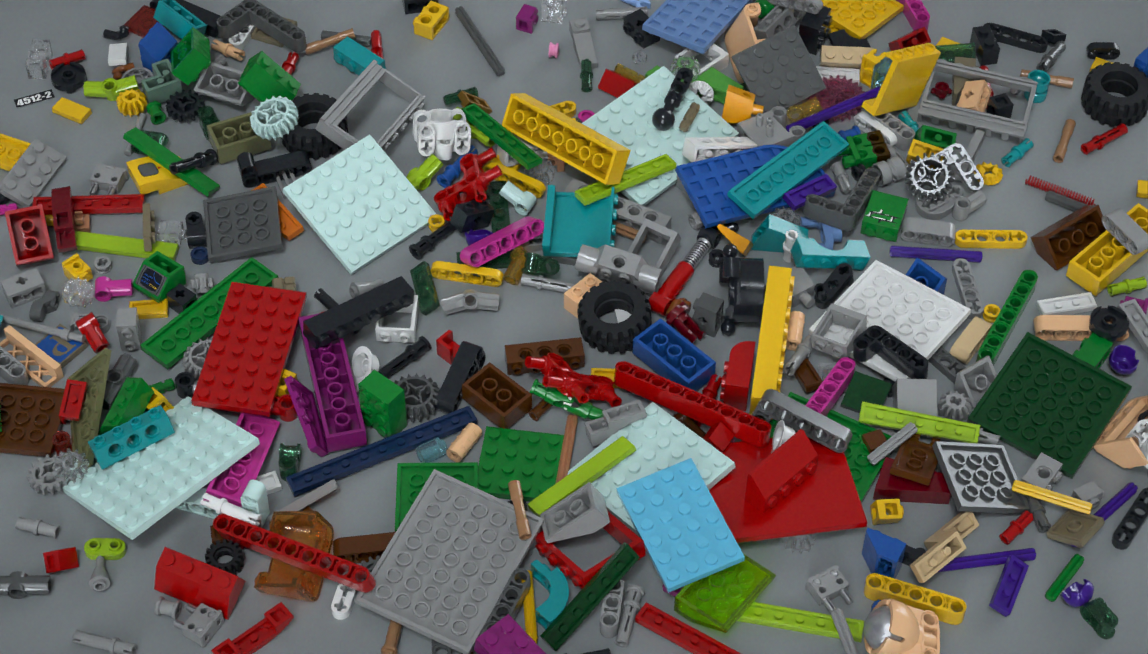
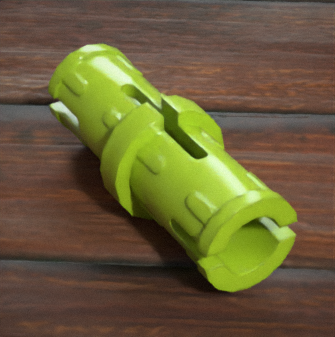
M1145 277L1131 280L1124 279L1122 282L1109 284L1107 291L1110 296L1123 293L1130 294L1134 290L1147 288V281Z

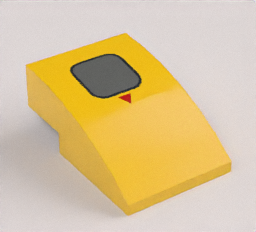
M149 156L126 162L128 172L140 194L145 195L157 190L160 195L188 185L184 180L172 174Z

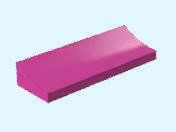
M247 413L240 414L236 425L256 436L260 444L210 481L205 492L219 499L225 498L229 503L241 508V496L248 482L257 479L280 425L279 421L269 417Z

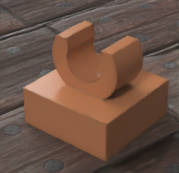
M548 153V166L554 167L557 165V172H565V162Z
M75 211V231L91 233L90 215H83V211Z

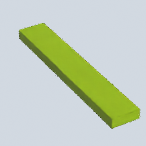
M664 154L625 170L620 184L605 185L598 181L576 190L575 197L586 206L610 196L612 187H615V193L676 169L677 163L667 154Z
M75 231L78 250L148 258L156 251H159L174 261L179 250V244L156 241V243L152 244V251H145L143 239Z
M863 401L858 420L860 423L901 430L911 422L918 429L915 434L960 443L978 444L980 425Z
M621 436L528 503V508L540 517V514L588 482L592 483L636 451L635 446L624 436Z
M739 599L735 621L840 639L831 615ZM845 618L854 641L861 642L864 621Z

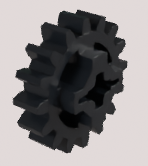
M182 90V93L176 91L175 96L170 95V100H166L168 116L172 117L174 121L179 119L180 123L183 120H186L188 123L189 119L195 121V117H201V113L204 112L205 103L202 95L198 96V93H192V90L188 92Z

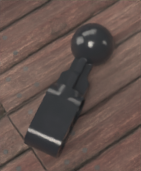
M683 67L678 70L664 99V107L657 109L653 113L652 123L658 130L666 131L674 125L675 116L673 111L679 107L693 78V72L689 68Z

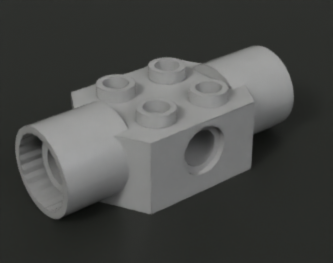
M582 244L575 264L576 270L588 274L591 273L602 282L608 283L610 280L620 282L622 280L626 281L627 284L632 283L637 286V289L641 288L644 292L651 294L656 292L662 269L648 265L642 256L609 245L594 248Z

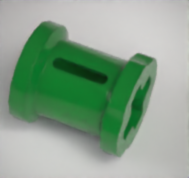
M150 102L146 106L147 113L151 115L150 120L153 124L158 125L166 120V114L162 111L160 102Z

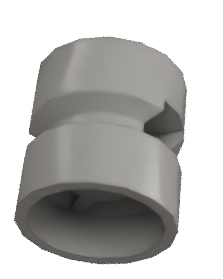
M898 156L887 159V162L880 161L872 165V168H876L881 172L879 186L905 178L906 169L903 161Z

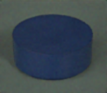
M196 247L190 253L194 264L203 265L209 261L208 251L205 247Z

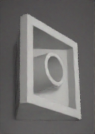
M990 356L982 358L957 373L954 391L957 390L958 394L965 393V397L970 398L972 408L976 407L997 376Z

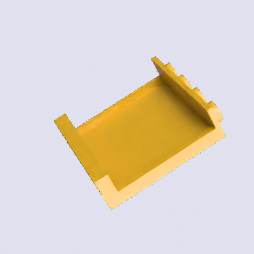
M931 43L885 52V55L892 60L890 68L877 97L865 100L861 107L873 116L916 106L941 52Z

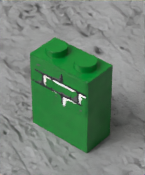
M873 190L862 220L860 233L897 242L909 199Z

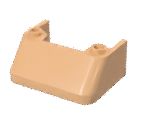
M1148 395L1128 401L1112 418L1093 447L1096 452L1122 468L1132 469L1148 464V460L1138 447V439L1136 437L1126 438L1138 423L1139 415L1148 410Z

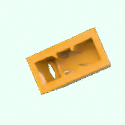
M728 85L722 118L727 123H739L751 118V114L763 113L764 106L754 104L755 94Z

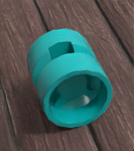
M1033 70L1028 74L1029 79L1038 82L1033 103H1041L1046 99L1051 78L1045 71ZM1024 91V97L1029 100L1031 92Z

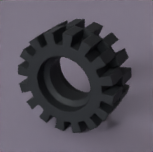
M223 539V543H220L218 540L216 545L213 543L210 545L211 549L207 548V554H205L207 564L236 576V571L238 573L242 571L241 567H244L243 552L237 542L234 544V541L230 540L227 543V539ZM224 555L233 557L227 563L217 562V559Z

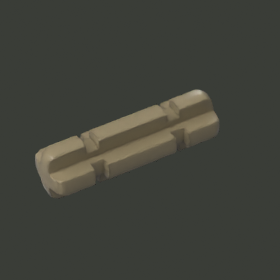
M691 103L690 108L680 123L679 130L683 132L688 131L689 126L699 111V104Z

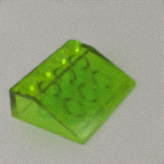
M743 554L745 561L684 586L675 596L674 611L690 622L727 633L774 580L776 574Z

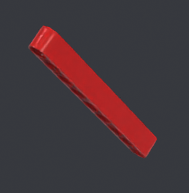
M621 361L616 363L614 384L710 427L722 422L735 435L734 437L754 446L766 447L769 444L771 424L767 421L629 362Z
M226 514L216 516L213 521L214 529L223 539L232 540L234 543L237 542L248 549L360 592H370L376 585V580L364 566Z

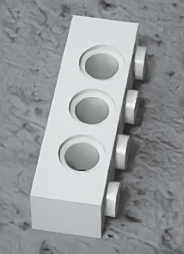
M748 137L685 138L682 155L689 161L696 162L755 148L758 145Z

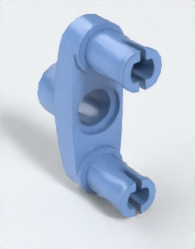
M800 217L801 227L819 229L822 243L818 244L833 250V243L842 242L841 229L807 217Z

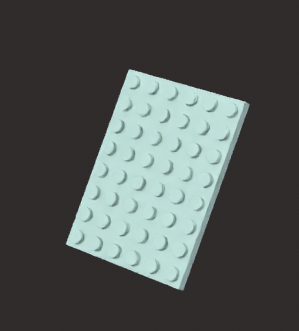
M665 66L581 123L631 150L624 171L664 154H667L677 163L676 167L692 163L682 155L685 138L738 137L739 132L689 88L679 107L673 111L675 116L674 125L666 131L658 130L652 123V116L657 109L664 107V99L675 78V75ZM695 102L700 105L699 111L689 126L688 131L683 132L679 130L680 123L690 108L691 103ZM676 169L620 192L629 200L645 206L677 182Z
M188 396L175 405L174 409L166 411L175 433L103 470L98 463H95L62 488L66 495L133 540L252 451L260 442L256 436L211 409L193 406L192 398Z

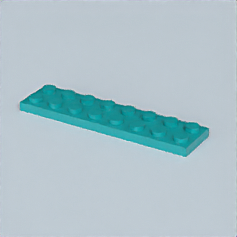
M823 121L730 189L727 196L754 219L780 200L784 193L796 188L845 151L849 143Z

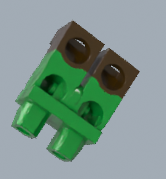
M880 130L853 137L847 136L846 141L849 143V146L839 154V156L848 155L842 157L844 168L857 166L861 163L867 169L874 163L880 161L887 162V159L891 157Z

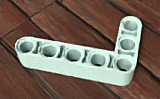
M250 480L241 496V505L243 509L262 515L261 520H255L260 522L258 527L261 528L270 514L267 491L262 482ZM201 488L176 507L180 510L212 519L220 515L216 513V510L200 504L201 500H203L202 496L207 490L206 488Z

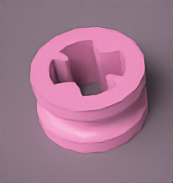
M550 42L549 58L552 56L558 58L559 43L554 45L553 42Z

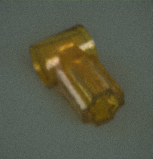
M814 97L798 106L788 108L787 117L791 124L823 109L818 99ZM795 113L800 114L796 119L791 118Z
M518 246L511 252L510 258L512 261L504 274L503 279L512 285H518L525 270L532 267L535 259L523 246Z

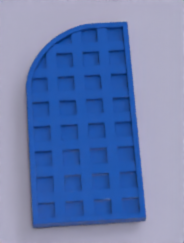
M763 145L677 166L675 171L705 228L750 218L745 211L727 196L728 191L787 147ZM822 168L797 187L824 175L825 172ZM835 191L832 192V193H830V194H828V195H826V196H824V197H825V198L833 197L834 194H835ZM782 197L761 214L789 208L790 206Z

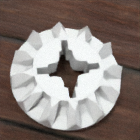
M704 81L690 83L689 89L697 94L699 89L700 94L703 95L701 99L709 105L714 98L712 87Z

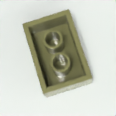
M251 112L206 125L209 142L216 151L220 164L236 160L238 155L243 152H250L253 155L271 149V141L266 138L262 139L252 129L250 121Z

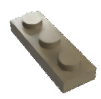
M150 203L142 204L144 250L152 251V244L156 243L154 210L151 211Z

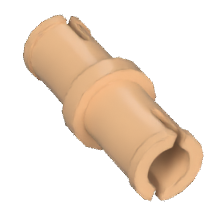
M217 39L213 40L217 45L212 43L211 49L221 52L223 56L233 57L239 61L244 59L240 55L245 57V51L235 48L230 43L226 44Z

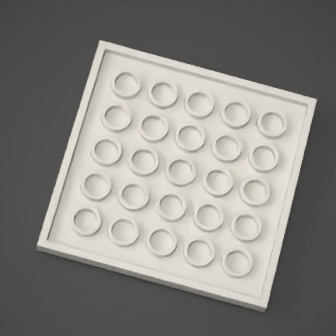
M877 260L834 303L867 315V328L874 325L882 327L920 353L927 360L930 359L971 313L970 308ZM824 314L809 328V335H812ZM832 323L824 337L846 344L854 330ZM852 351L849 357L854 359ZM877 354L866 362H860L893 381L897 379H911Z

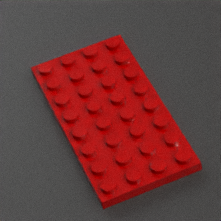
M231 282L191 400L192 405L270 417L299 324L298 317H301L305 305L306 292Z

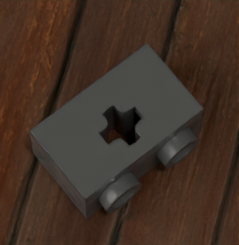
M704 292L699 299L696 298L693 304L695 312L692 319L702 331L706 332V335L715 337L720 329L723 319L724 300Z

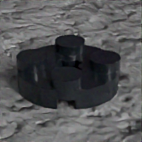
M69 62L70 65L59 64L51 71L52 85L60 91H66L68 94L76 92L87 81L84 67L76 62Z
M1108 306V308L1097 307L1092 311L1089 319L1090 331L1106 338L1108 341H1116L1117 338L1125 335L1129 326L1126 313L1115 306Z

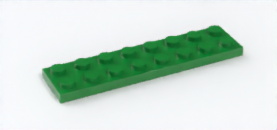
M251 257L140 345L141 350L168 370L183 358L184 352H187V347H192L193 342L199 343V339L204 341L215 332L231 282L270 287L273 286V278H278V275Z

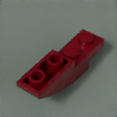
M71 187L52 189V215L57 250L59 253L78 250Z

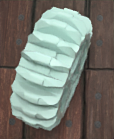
M272 96L271 99L266 98V101L260 102V105L255 106V110L251 111V127L255 134L262 139L271 140L273 138L277 140L278 137L283 138V135H289V131L294 130V126L298 125V109L287 97L282 98L278 96L275 98Z

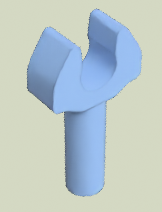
M620 0L635 7L647 6L648 9L651 8L649 0Z

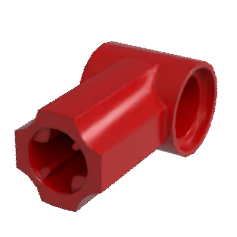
M92 312L75 322L95 353L101 352L110 345Z

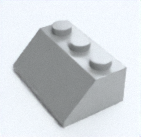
M213 62L210 63L207 69L203 70L194 88L196 93L239 106H243L254 99L249 92L238 84L243 71Z

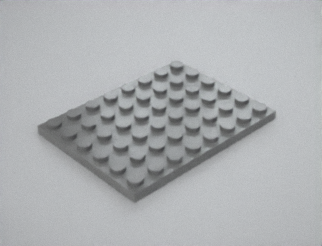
M434 469L372 570L371 574L376 580L374 589L367 593L359 592L355 598V603L458 652L470 654L475 645L476 638L479 637L512 572L519 568L539 533L544 519L525 510L532 536L527 540L519 539L516 515L512 504Z

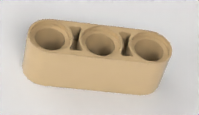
M975 316L953 344L950 354L957 360L968 364L980 349L993 324Z

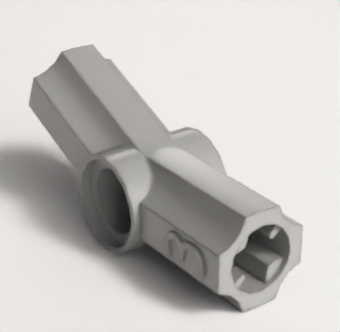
M472 289L440 299L445 315L474 308L498 311L499 294L478 292ZM468 295H473L475 297V301L473 303H467L465 302V298Z

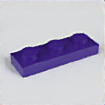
M824 174L784 193L783 199L794 211L804 206L807 195L815 194L824 197L836 191L837 185L827 174Z
M1014 555L1007 558L989 604L991 608L1005 617L1011 614L1029 565Z

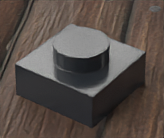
M1056 29L1042 30L1041 34L1049 43L1056 44L1058 41H1065L1067 35Z

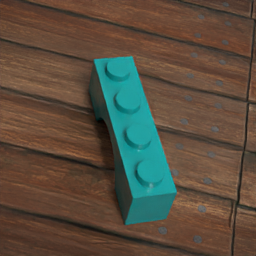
M796 238L790 250L796 267L835 269L839 264L847 263L851 265L852 269L864 270L871 258L865 241L847 240L843 249L830 250L818 244L814 238Z

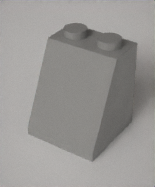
M897 379L892 386L893 408L938 417L937 379Z

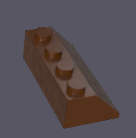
M1099 205L1083 206L1031 237L1037 254L1054 270H1059L1069 264L1070 260L1106 231L1102 224L1103 214Z

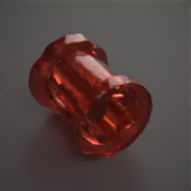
M59 431L52 437L55 452L59 457H66L72 453L70 435L65 431Z

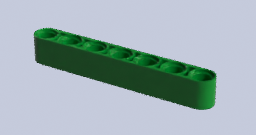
M1024 270L1021 273L981 345L976 362L986 356H990L993 366L995 365L1035 291L1038 279L1035 271Z

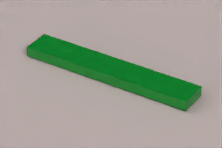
M475 103L461 109L471 124L527 170L542 164V158Z
M137 127L124 133L123 139L168 170L171 163L183 160ZM196 168L175 174L207 197L218 191L220 187L218 183Z

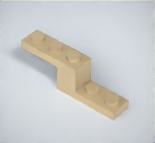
M961 511L924 541L928 551L910 564L919 583H925L966 549L962 539L979 526L973 512Z

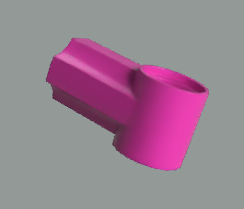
M106 276L98 277L95 280V299L106 302L115 296L133 295L132 279L111 280Z

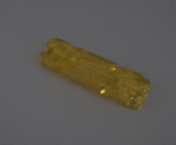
M620 63L614 68L615 72L637 83L645 79V76L638 75L637 72L628 67L624 68L625 66Z

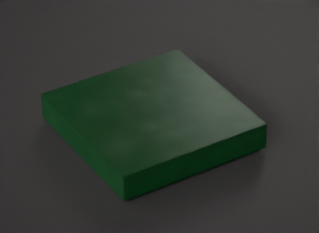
M855 371L841 402V407L860 413L862 401L884 406L892 384Z

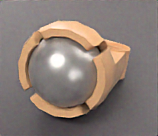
M883 599L877 603L865 620V649L869 654H940L938 617L931 610L924 611L894 599Z

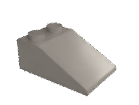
M590 482L540 514V517L544 519L542 527L547 543L592 534L610 523L604 496Z

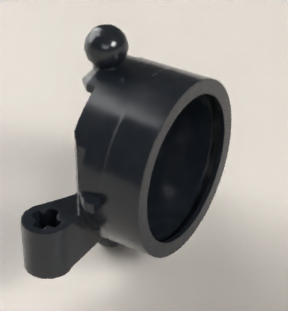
M727 244L723 248V255L725 257L723 258V263L719 264V283H729V307L725 309V316H723L725 320L721 324V331L725 335H732L735 332L736 326L734 322L761 323L764 302L763 258L736 257L738 249L733 244Z

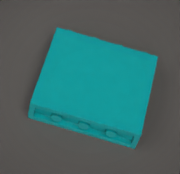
M548 185L542 241L543 256L578 257L582 244L594 248L603 245L615 247V240H612V236L616 235V225L613 224V220H617V209H614V207L618 205V194H615V187H612L610 196L584 206L575 197V192H556V185Z

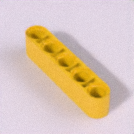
M872 573L866 577L864 595L870 600L894 599L924 611L931 610L937 615L939 621L951 625H959L964 620L967 605L960 598L878 573Z

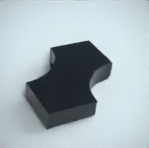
M844 29L829 33L827 36L832 46L871 47L867 38H853Z

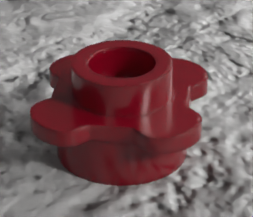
M938 82L935 88L931 89V93L936 94L940 99H945L946 95L952 93V89L949 88L947 83Z

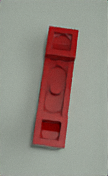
M280 602L264 613L265 618L234 640L226 639L213 648L211 652L213 654H253L274 639L292 621L294 616Z

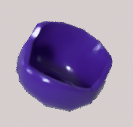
M470 230L469 234L465 232V239L469 246L493 233L488 230Z
M1120 344L1115 346L1109 356L1111 368L1120 375H1129L1135 372L1139 360L1135 358L1136 351L1128 345Z
M1084 579V585L1074 582L1060 596L1071 607L1084 606L1092 599L1094 593V586L1090 581Z

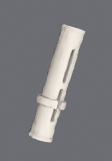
M204 493L202 498L207 500H201L200 504L216 510L218 514H226L255 526L260 524V522L255 521L261 520L262 515L231 504L225 498L219 499L208 493Z

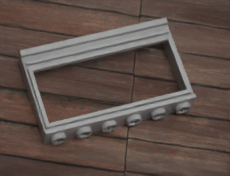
M938 59L926 84L917 121L921 122L922 116L931 117V123L935 125L939 123V120L948 121L949 127L953 129L956 128L957 124L966 125V131L970 133L973 132L974 128L983 129L986 132L985 136L988 137L991 136V132L1001 133V139L1005 141L1009 139V136L1020 138L1018 144H1020L1024 139L1038 82L1029 78H1018L1010 74H1000L997 71L982 70L979 67H969L961 63H951L944 59ZM935 71L973 80H985L987 83L1031 92L1023 121L927 100Z
M373 60L320 118L315 129L344 150L357 143V139L338 127V125L377 81H380L410 102L409 106L377 141L378 145L386 152L390 146L389 142H394L399 136L398 132L405 130L408 121L412 122L414 113L424 107L423 101L426 96H422V94L398 77L382 68L381 65H378L376 60Z

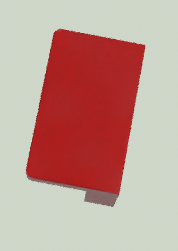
M605 69L598 88L618 98L638 83L613 70Z
M67 379L59 411V418L62 424H66L67 420L80 421L88 386L87 382Z

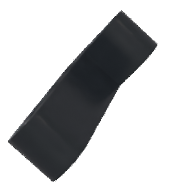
M303 150L259 161H254V157L250 152H243L237 157L243 185L247 188L256 187L262 183L276 182V173H278L280 180H284L283 170L287 178H291L288 169L295 177L305 175L312 170L308 153Z
M870 326L853 341V357L856 361L866 362L877 354L911 379H927L928 360L880 326Z
M467 341L461 343L436 397L438 403L437 405L434 404L435 409L446 413H451L458 409L463 398L462 384L473 376L475 369L481 370L485 363L486 355L483 347Z

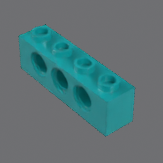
M159 405L102 435L96 436L88 441V444L97 463L103 470L175 433L167 413Z

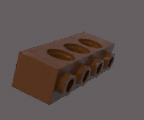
M582 338L505 345L507 375L541 372L539 369L527 368L524 364L525 358L527 356L541 358L542 356H547L548 353H555L563 357L571 369L583 368L585 354Z

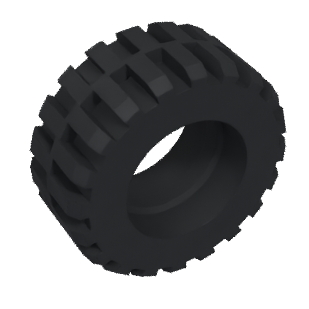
M1108 62L1104 65L1101 64L1092 69L1086 77L1081 95L1082 106L1085 108L1086 113L1091 115L1093 120H1098L1100 124H1108L1109 127L1119 126L1121 123L1127 126L1134 125L1141 121L1148 111V77L1146 78V74L1143 71L1140 72L1137 67H1131L1127 63L1120 64V62H1114L1111 64ZM1108 92L1120 93L1126 97L1113 96Z
M307 93L301 97H295L292 102L298 109V125L294 126V130L289 131V135H283V138H281L283 146L290 153L301 150L306 151L309 158L314 160L320 157L327 158L330 154L337 153L338 149H341L340 146L316 129L303 128L308 124L318 123L320 118L337 99L329 98V95L326 94L319 95V93L312 95ZM346 116L338 127L348 133Z
M610 280L608 283H605V281L601 282L599 286L590 288V292L587 291L582 296L583 299L580 300L578 305L579 328L583 339L589 343V346L594 349L597 347L598 351L603 353L608 351L609 354H614L615 352H620L621 354L625 353L626 350H633V339L652 325L651 305L648 296L645 295L641 288L637 289L636 285L632 283L627 284L626 281L616 282V280ZM615 309L624 310L631 314L628 319L619 323H606L599 319L605 313L615 311Z

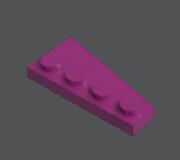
M292 376L285 378L284 381L306 436L308 448L320 457L327 455L328 451L313 392Z

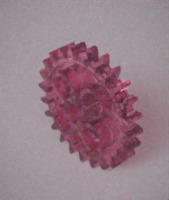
M830 75L829 79L823 77L826 89L808 97V104L811 105V110H815V113L865 91H862V86L858 87V82L852 83V78L847 81L846 76L840 79L839 75L836 78ZM860 105L832 118H834V121H837V118L844 121V117L850 120L851 115H857L864 108Z

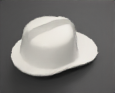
M365 346L358 347L352 357L351 372L356 392H359L358 384L374 369L379 371L380 366L377 356L372 354L370 349Z
M780 420L776 425L771 453L796 433L793 428L786 426L783 420Z

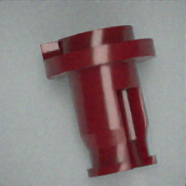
M682 301L667 314L665 320L667 324L675 328L695 345L697 338L701 340L706 332L702 331L698 324L688 315L691 308Z

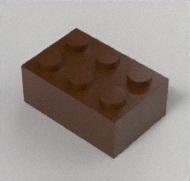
M490 362L462 384L463 400L499 428H510L532 409V394Z

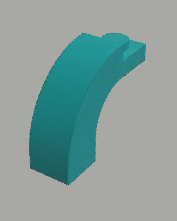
M536 559L531 563L532 577L544 586L550 594L548 599L535 609L536 622L546 630L569 604V586L566 577L558 567L551 571L546 564H542Z

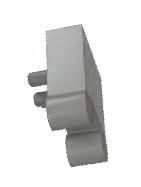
M776 106L768 112L758 113L755 117L739 122L738 137H748L758 145L757 147L763 145L789 147L805 135V129L802 126H793L787 132L785 129L787 125V110L782 106Z

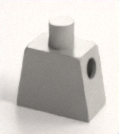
M794 266L791 272V276H795L791 307L803 303L807 308H810L815 303V299L812 297L815 285L803 267Z

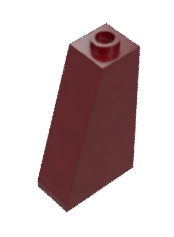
M885 457L875 487L873 500L900 499V502L949 504L952 495L943 473L935 471L928 486L890 474L894 459Z

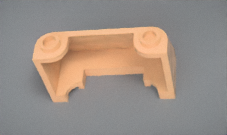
M759 2L747 4L725 34V46L729 53L735 77L740 83L744 82L731 57L765 40H757L754 27L758 24V17L761 14Z

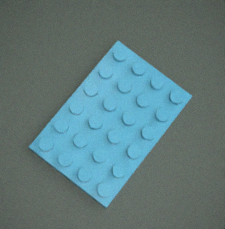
M692 458L616 488L617 494L639 537L644 541V547L668 593L745 561V556Z

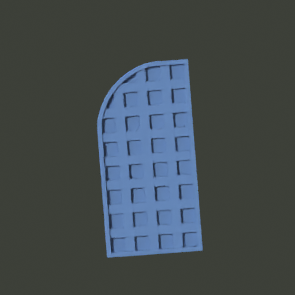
M666 0L643 23L642 30L679 44L682 47L694 50L697 53L704 54L736 20L743 8L753 0Z

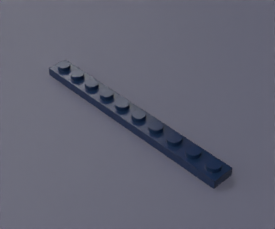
M466 406L287 476L286 482L295 497L320 487L333 479L338 480L462 431L468 423L477 425L478 420L470 406Z

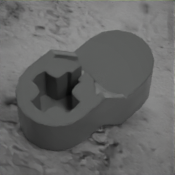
M47 290L44 297L33 301L29 312L30 320L42 322L46 314L56 311L60 303V293Z

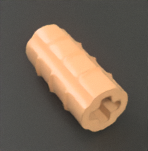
M800 311L790 312L786 349L796 351L797 346L802 342L805 315Z
M468 423L446 450L447 456L454 462H461L481 437V428L474 423Z

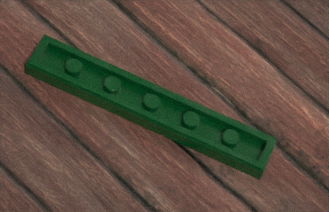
M624 542L540 635L554 651L559 649L638 561L640 557Z

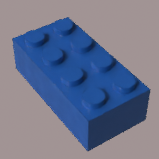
M661 318L633 339V354L660 376L694 391H697L709 382L711 375L715 374L716 362Z

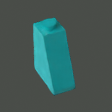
M769 214L751 235V242L753 243L751 249L755 251L784 253L783 243L786 239V232L794 230L798 233L797 238H809L808 229Z

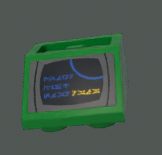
M156 251L143 261L132 283V287L160 303L167 298L166 294L171 289L175 288L178 284L183 286L186 284L184 266Z

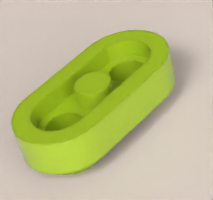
M92 538L84 545L85 555L91 560H96L98 556L104 557L105 560H119L127 552L125 542L119 538Z

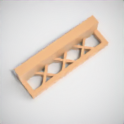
M9 325L3 329L6 338L0 342V346L4 348L10 343L13 346V350L7 352L16 358L17 355L26 356V360L20 362L25 366L28 377L41 387H52L64 377L61 365L12 326ZM30 365L39 366V371H30L28 369ZM42 376H52L46 383L41 380Z

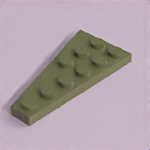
M104 348L68 378L70 380L84 381L88 384L80 421L70 420L73 471L79 475L91 467L94 461V455L88 441L98 436L112 351Z

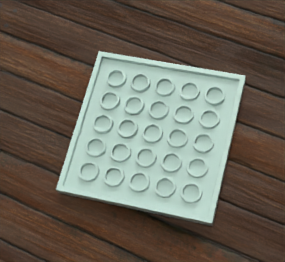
M371 135L366 136L284 187L282 191L350 275L429 225V217L436 214Z
M654 402L645 408L646 418L635 421L611 435L568 471L569 475L621 436L630 441L635 446L636 451L591 484L604 496L607 510L636 535L638 533L617 494L616 488L692 458L708 490H710L736 467L734 461Z

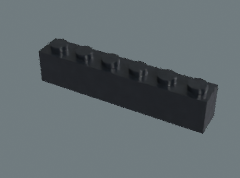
M400 276L303 321V335L315 349L326 346L334 340L343 338L353 331L360 330L370 323H375L387 315H392L394 312L410 306L414 301V290Z

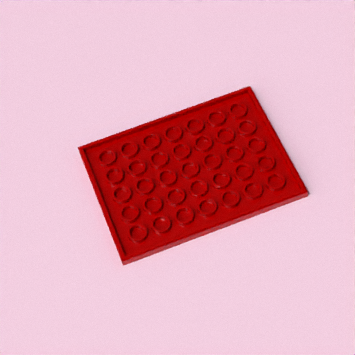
M770 438L769 444L766 447H757L741 441L729 443L726 449L721 452L734 461L736 467L715 484L709 492L737 543L867 527L868 522L844 452L833 451L809 438L818 454L816 471L813 474L807 475L799 486L796 485L792 488L786 497H782L773 508H769L764 513L745 500L747 476L752 469L771 454L773 438Z

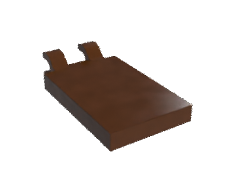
M914 434L901 444L891 466L890 474L929 486L939 463L932 445L935 441H940L941 439L933 437L931 443L927 444L919 441L920 434Z

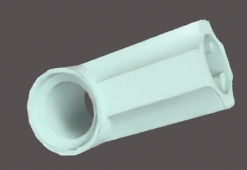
M509 180L499 192L501 196L514 205L515 211L523 216L527 215L537 202L534 194L528 191L523 192Z

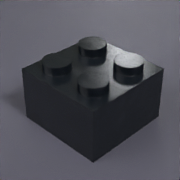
M823 6L817 14L806 12L800 22L799 34L810 54L816 55L821 46L824 45L825 38L828 39L827 36L831 32L829 26L833 18L830 16L831 8Z

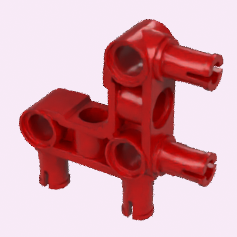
M492 147L479 155L469 153L463 156L460 160V168L464 173L463 178L435 194L434 201L438 205L439 211L443 213V218L446 221L451 220L450 216L452 217L456 204L469 202L474 198L480 203L483 202L482 197L485 201L487 198L485 192L490 182L503 175L498 165L484 172V164L497 157Z
M548 353L547 356L545 355L541 358L532 356L525 358L524 364L527 368L539 369L544 374L542 379L544 387L557 388L563 395L575 397L579 403L583 404L587 403L589 399L607 401L611 407L620 406L622 403V399L616 395L613 388L614 382L608 377L579 374L569 367V364L563 357L555 353Z

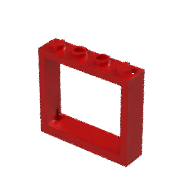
M607 510L610 523L603 527V529L621 544L627 543L640 557L639 559L646 556L644 541ZM543 531L538 533L535 538L537 544L535 547L540 555H544L552 566L558 567L565 577L570 578L573 584L581 589L612 557V555L584 572L553 545L556 542L547 543Z

